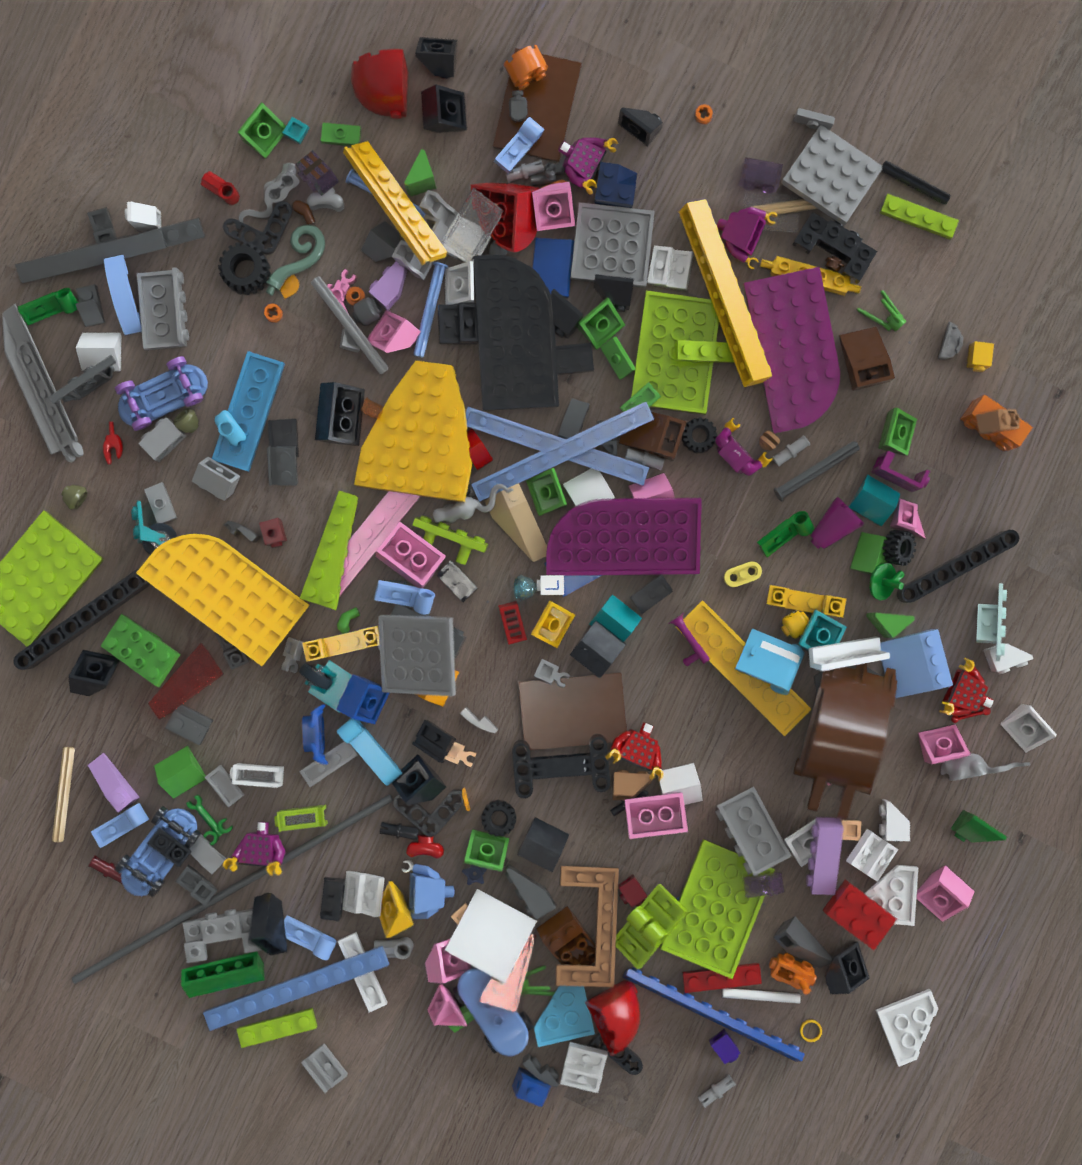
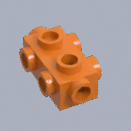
M779 953L776 958L772 957L769 963L772 978L789 984L795 989H800L804 994L811 992L810 985H814L817 976L815 975V969L809 962L802 961L801 963L796 961L791 954L785 953L782 955Z

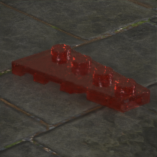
M203 643L199 644L148 703L158 719L161 720L224 675Z
M530 933L506 982L503 983L491 976L478 1002L512 1013L517 1012L537 935Z

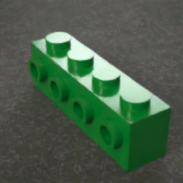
M257 951L181 969V987L188 998L264 980V962Z

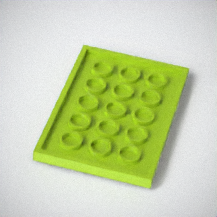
M646 290L631 397L649 382L661 395V398L650 407L706 415L713 362L675 361L674 341L716 342L719 319L711 299Z
M43 510L0 562V625L27 647L42 635L104 560L47 511Z
M703 839L678 900L688 912L663 941L660 949L733 979L775 869L770 867L756 876H753L752 873L748 874L743 866L745 863L743 856L739 857L737 853Z

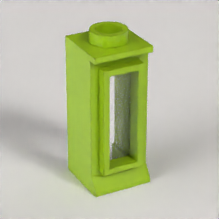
M326 805L280 810L274 818L275 826L278 827L279 832L324 827L328 824V820H325L324 815Z

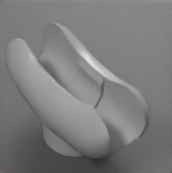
M322 186L319 192L312 193L307 198V203L311 210L329 208L341 212L344 209L342 197L335 194V189L332 187Z

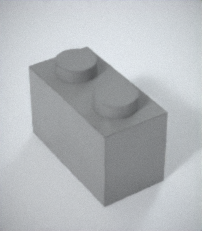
M166 417L157 421L155 428L151 432H146L138 444L155 461L160 462L186 435L175 427L171 419Z
M206 457L198 463L192 482L212 493L216 498L225 501L234 493L240 475L210 457Z

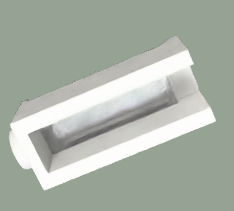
M237 763L230 769L232 784L275 788L283 785L284 766Z

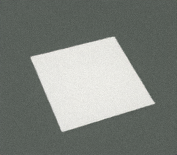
M477 889L445 951L505 983L537 921Z

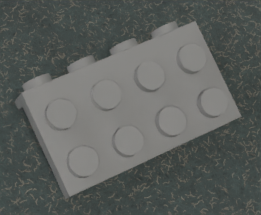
M177 267L167 271L137 273L143 349L154 350L186 347L189 340V332L185 329L187 312L183 306V303L186 302L185 292L182 291V284H184L183 273Z
M754 787L716 806L718 810L715 813L720 822L724 820L727 826L724 830L729 839H734L736 843L734 849L739 857L743 856L745 860L743 866L748 874L752 873L753 876H756L792 857Z

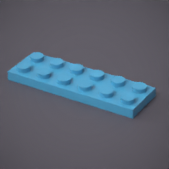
M247 351L228 408V412H230L244 431L246 440L239 441L238 446H233L220 434L212 456L213 460L250 472L285 363Z

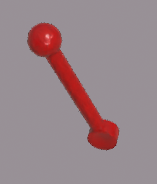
M983 708L982 711L970 713L969 715L952 716L951 721L957 723L962 719L982 714L989 715L991 711L990 709Z

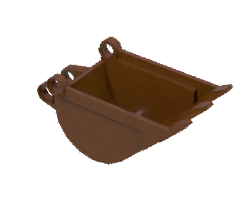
M867 663L857 664L856 669L841 667L822 671L800 758H797L793 772L794 775L814 779L807 810L818 811L826 783L842 787L839 799L840 808L836 818L847 820L855 791L868 795L871 794L884 751L891 708L895 705L898 681L896 680L895 669L887 668L884 677L868 673Z

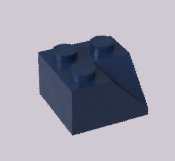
M600 162L595 204L632 208L637 173L620 164Z

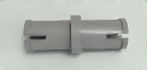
M542 160L527 165L523 163L520 167L512 169L509 174L505 173L508 183L521 178L528 179V176L545 172Z
M803 435L791 445L787 444L786 448L773 456L772 459L780 467L790 458L797 457L800 451L811 444Z
M630 448L627 449L625 454L626 460L660 471L665 460L648 455V452L642 453Z
M728 1074L716 1085L712 1084V1088L699 1096L698 1099L706 1108L717 1098L721 1099L722 1095L733 1086H736V1084Z

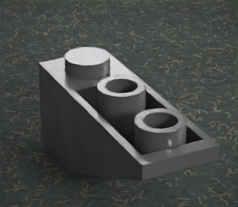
M508 865L506 867L507 873L505 875L510 883L514 882L517 887L515 892L520 900L524 899L527 904L525 909L530 917L534 916L537 920L556 908V904L546 887L513 866Z
M796 917L783 922L774 935L775 940L786 952L819 968L830 964L833 960L832 956Z

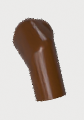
M295 200L292 203L293 210L304 217L307 225L316 222L307 203L301 200Z

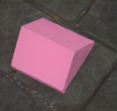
M665 473L646 479L644 485L635 483L628 486L632 498H675Z
M956 724L918 733L924 762L936 764L970 756V752Z

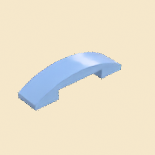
M124 255L105 258L104 266L108 286L122 330L125 335L142 332L141 317L135 306Z

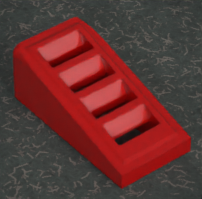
M517 601L499 605L508 645L527 640ZM515 609L514 612L504 614V611ZM517 616V619L506 622L507 618ZM519 624V627L508 629V626ZM521 631L520 635L510 637L511 633Z

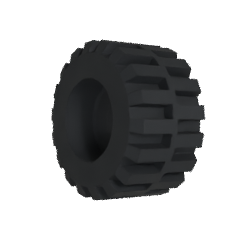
M238 242L235 243V247L230 245L228 247L230 250H224L222 252L224 257L219 258L221 265H218V269L221 271L219 273L221 278L231 290L236 291L238 294L250 295V292L253 294L258 293L257 289L260 288L262 290L264 288L263 284H266L267 277H270L271 274L267 258L253 244L250 246L248 243L243 242V245ZM244 260L254 262V270L249 276L245 278L236 277L235 269L240 262Z

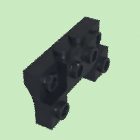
M814 212L811 213L792 244L795 247L797 244L806 249L805 253L807 254L811 252L814 245H817L843 262L848 263L841 275H849L855 279L854 283L856 284L860 282L877 253L875 249L862 242L863 239L857 232L847 230L835 220L830 219L827 221Z

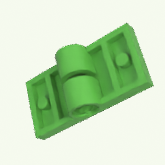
M124 614L119 616L101 644L102 648L157 687L161 686L181 655L165 644L159 636L144 629Z

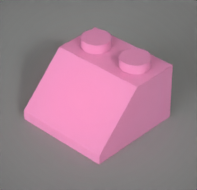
M570 182L550 184L532 192L537 231L575 226Z
M943 866L932 873L917 890L916 899L943 922L969 907L974 890L947 866Z

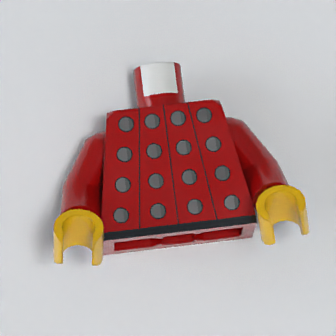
M964 658L966 661L965 665H959V668L963 670H956L952 679L953 686H949L942 700L945 708L943 711L940 710V713L963 716L969 715L972 711L977 712L980 706L986 709L991 708L994 700L985 696L988 687L984 685L985 680L974 666L973 661Z
M643 722L639 732L630 729L614 739L610 749L611 752L606 755L607 760L613 756V763L622 759L645 770L651 771L652 769L653 771L649 776L651 780H653L655 774L659 778L658 781L664 776L661 770L660 746L657 740L650 737L654 726Z

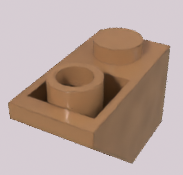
M1016 409L994 410L976 415L979 434L1020 429V417Z
M619 770L614 772L612 800L625 801V799H633L651 784L650 774L646 771L629 773L627 770Z

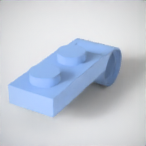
M529 117L517 134L498 154L494 162L509 174L540 138L545 129Z
M378 580L374 600L410 606L419 614H429L435 594L428 589Z
M138 803L94 829L91 833L99 847L102 848L148 821L149 818L141 804Z
M287 915L284 919L286 939L313 951V954L318 958L328 960L337 941L331 936Z

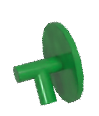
M889 563L879 564L872 572L869 588L873 598L880 601L885 600L892 594L894 588L902 590L904 583L899 581L905 576L904 572L899 570L896 573L893 565Z

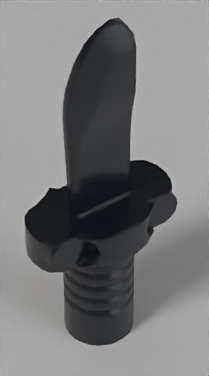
M642 791L635 798L646 797L649 793ZM621 800V804L610 810L613 816L625 810V801Z

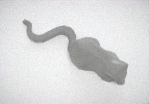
M294 163L283 164L282 172L272 181L265 183L264 201L267 205L266 210L262 212L250 209L243 210L239 214L240 222L243 223V218L248 215L258 218L271 216L273 212L272 203L283 201L287 197L288 192L300 183L296 176L297 169Z
M497 484L491 489L488 505L483 506L478 500L466 496L465 502L457 501L455 504H447L443 508L434 510L433 518L435 522L446 521V523H454L460 518L463 520L471 518L475 509L483 513L489 512L495 505L497 491L503 489L509 493L513 491V488L508 489L503 484Z
M970 753V756L942 762L941 775L949 774V780L956 781L985 774L1004 772L1014 767L1028 766L1030 762H1013L991 768L980 755Z

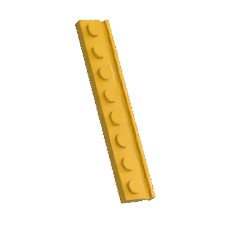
M366 141L354 144L351 148L344 147V155L420 263L424 265L425 262H433L445 258L447 255L446 249L370 143Z

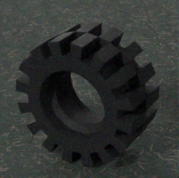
M706 418L692 419L685 425L682 435L683 445L688 448L687 450L693 451V453L707 452L715 444L717 437L716 427ZM701 428L706 432L707 437L704 442L698 443L693 440L692 432L695 429Z
M890 531V534L886 535L887 540L883 542L885 543L882 549L885 550L883 556H886L884 559L889 564L906 566L911 562L910 558H914L913 552H916V549H914L916 542L913 541L916 539L912 537L913 534L909 531Z
M492 801L483 810L481 823L484 826V830L489 832L488 834L495 835V837L505 836L515 826V810L506 801ZM496 811H501L506 815V822L501 826L495 825L491 820L492 814Z

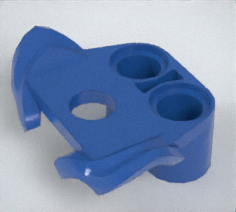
M324 704L311 712V716H303L302 718L304 752H313V759L316 762L328 765L324 755L325 730L324 717L322 715L323 709L326 707Z

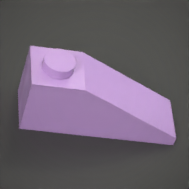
M104 753L88 765L105 797L117 812L125 810L140 798Z

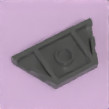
M110 355L97 365L86 368L82 375L71 378L66 386L49 396V399L53 404H56L61 399L64 402L81 400L112 379L113 365L116 364V361Z

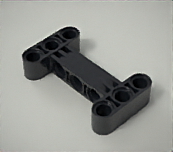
M601 734L591 736L589 740L590 753L531 757L529 744L524 740L516 741L512 751L516 794L523 799L529 798L533 793L534 779L592 775L594 789L598 792H606L610 787L609 760L606 759L608 748L605 737ZM598 739L602 740L603 746L595 748L593 742ZM524 746L527 751L524 754H518L516 748ZM597 759H603L605 764L602 767H597L594 765V762ZM520 765H525L528 767V771L520 773L517 768ZM597 779H606L605 785L598 786L596 784ZM522 784H527L530 789L527 792H522L519 790V787Z

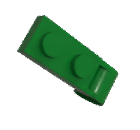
M63 288L18 306V311L26 324L31 325L62 311L65 314L73 313L77 310L76 303L79 302L70 288Z
M799 511L779 524L757 543L762 553L769 557L797 534L800 536L810 535L814 531V525L807 512Z

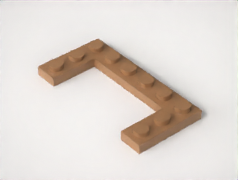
M560 865V886L598 887L594 965L556 964V986L614 987L619 868Z

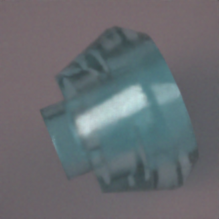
M519 575L514 581L515 597L519 601L533 597L537 591L536 582H533V579Z

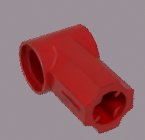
M211 171L205 173L202 177L201 186L223 199L226 204L234 205L239 201V192L232 183L226 182ZM228 191H233L230 196H225Z

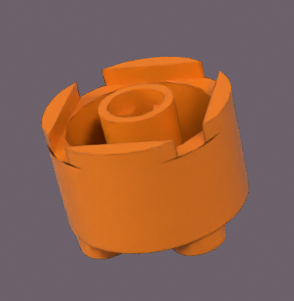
M534 45V49L528 46L519 50L511 56L513 58L511 62H508V60L504 62L508 75L514 86L518 87L519 90L529 86V82L533 79L539 81L544 78L548 68L537 45Z

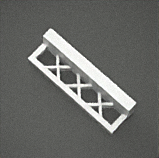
M875 636L809 648V659L811 668L824 671L890 659V653L881 651L880 637Z

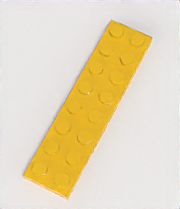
M703 600L683 619L688 630L710 658L709 662L783 736H786L812 710L792 689H790L788 695H782L773 691L770 688L771 684L735 670L746 643Z

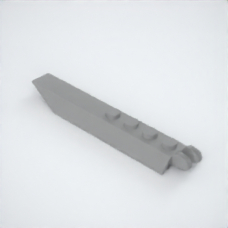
M13 304L2 313L4 352L50 454L62 451L67 462L72 463L76 460V456H83L82 446L77 442L76 433L61 400L53 404L49 399V396L54 394L56 389L16 304Z

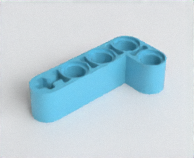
M349 719L337 730L339 736L347 744L350 743L386 786H389L403 774L396 763L359 720Z

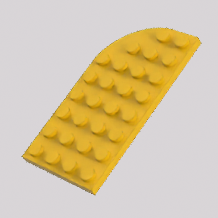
M187 534L164 542L153 551L136 573L262 667L310 606L225 541L204 534Z

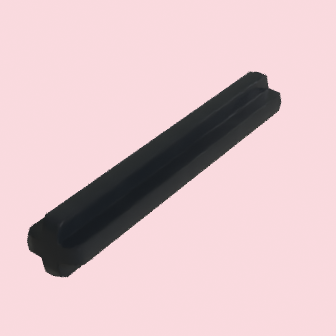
M885 161L882 165V172L943 205L948 203L951 197L950 194L889 161Z

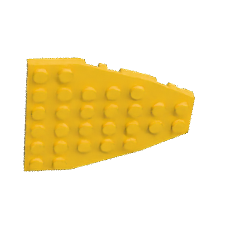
M415 361L389 396L361 447L354 481L355 486L465 502L472 460L469 453L470 444L467 437L468 429L465 406L452 365Z

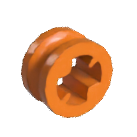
M700 105L696 109L695 114L697 122L700 124L709 123L712 119V108L709 105ZM707 111L708 117L701 118V113L699 112Z
M269 304L264 309V315L268 321L275 323L281 320L283 314L277 304ZM274 309H277V316L273 315L272 317H270L271 315L269 311H274Z

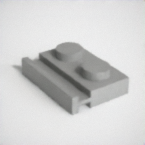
M325 1043L301 1062L324 1093L348 1075L347 1071Z

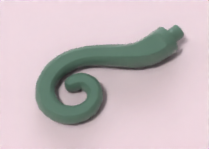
M302 225L293 231L290 243L296 252L307 253L312 248L310 242H306L303 245L299 244L298 240L304 234H309L315 239V247L306 258L275 270L266 282L268 285L267 294L272 296L275 290L280 291L288 277L310 268L321 258L325 248V238L319 228L313 225Z

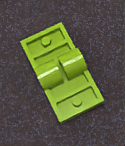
M658 884L641 906L635 908L627 917V923L616 935V948L637 969H641L688 911L661 884Z

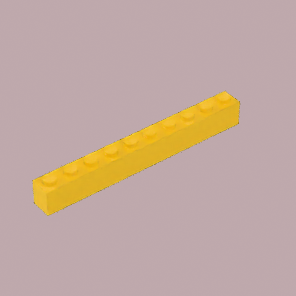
M706 199L686 203L679 211V215L744 387L763 383L772 377L771 369L765 358L764 350L759 342L757 331L753 326L751 315L747 310L737 278L726 254L724 243L720 238L718 227L711 214V209Z

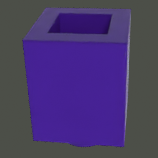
M725 1029L709 1039L712 1048L724 1064L732 1063L738 1058L740 1051Z

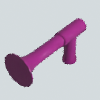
M683 612L668 623L679 628L695 652L691 656L684 658L683 663L685 666H689L700 659L704 664L710 658L686 627L683 620Z

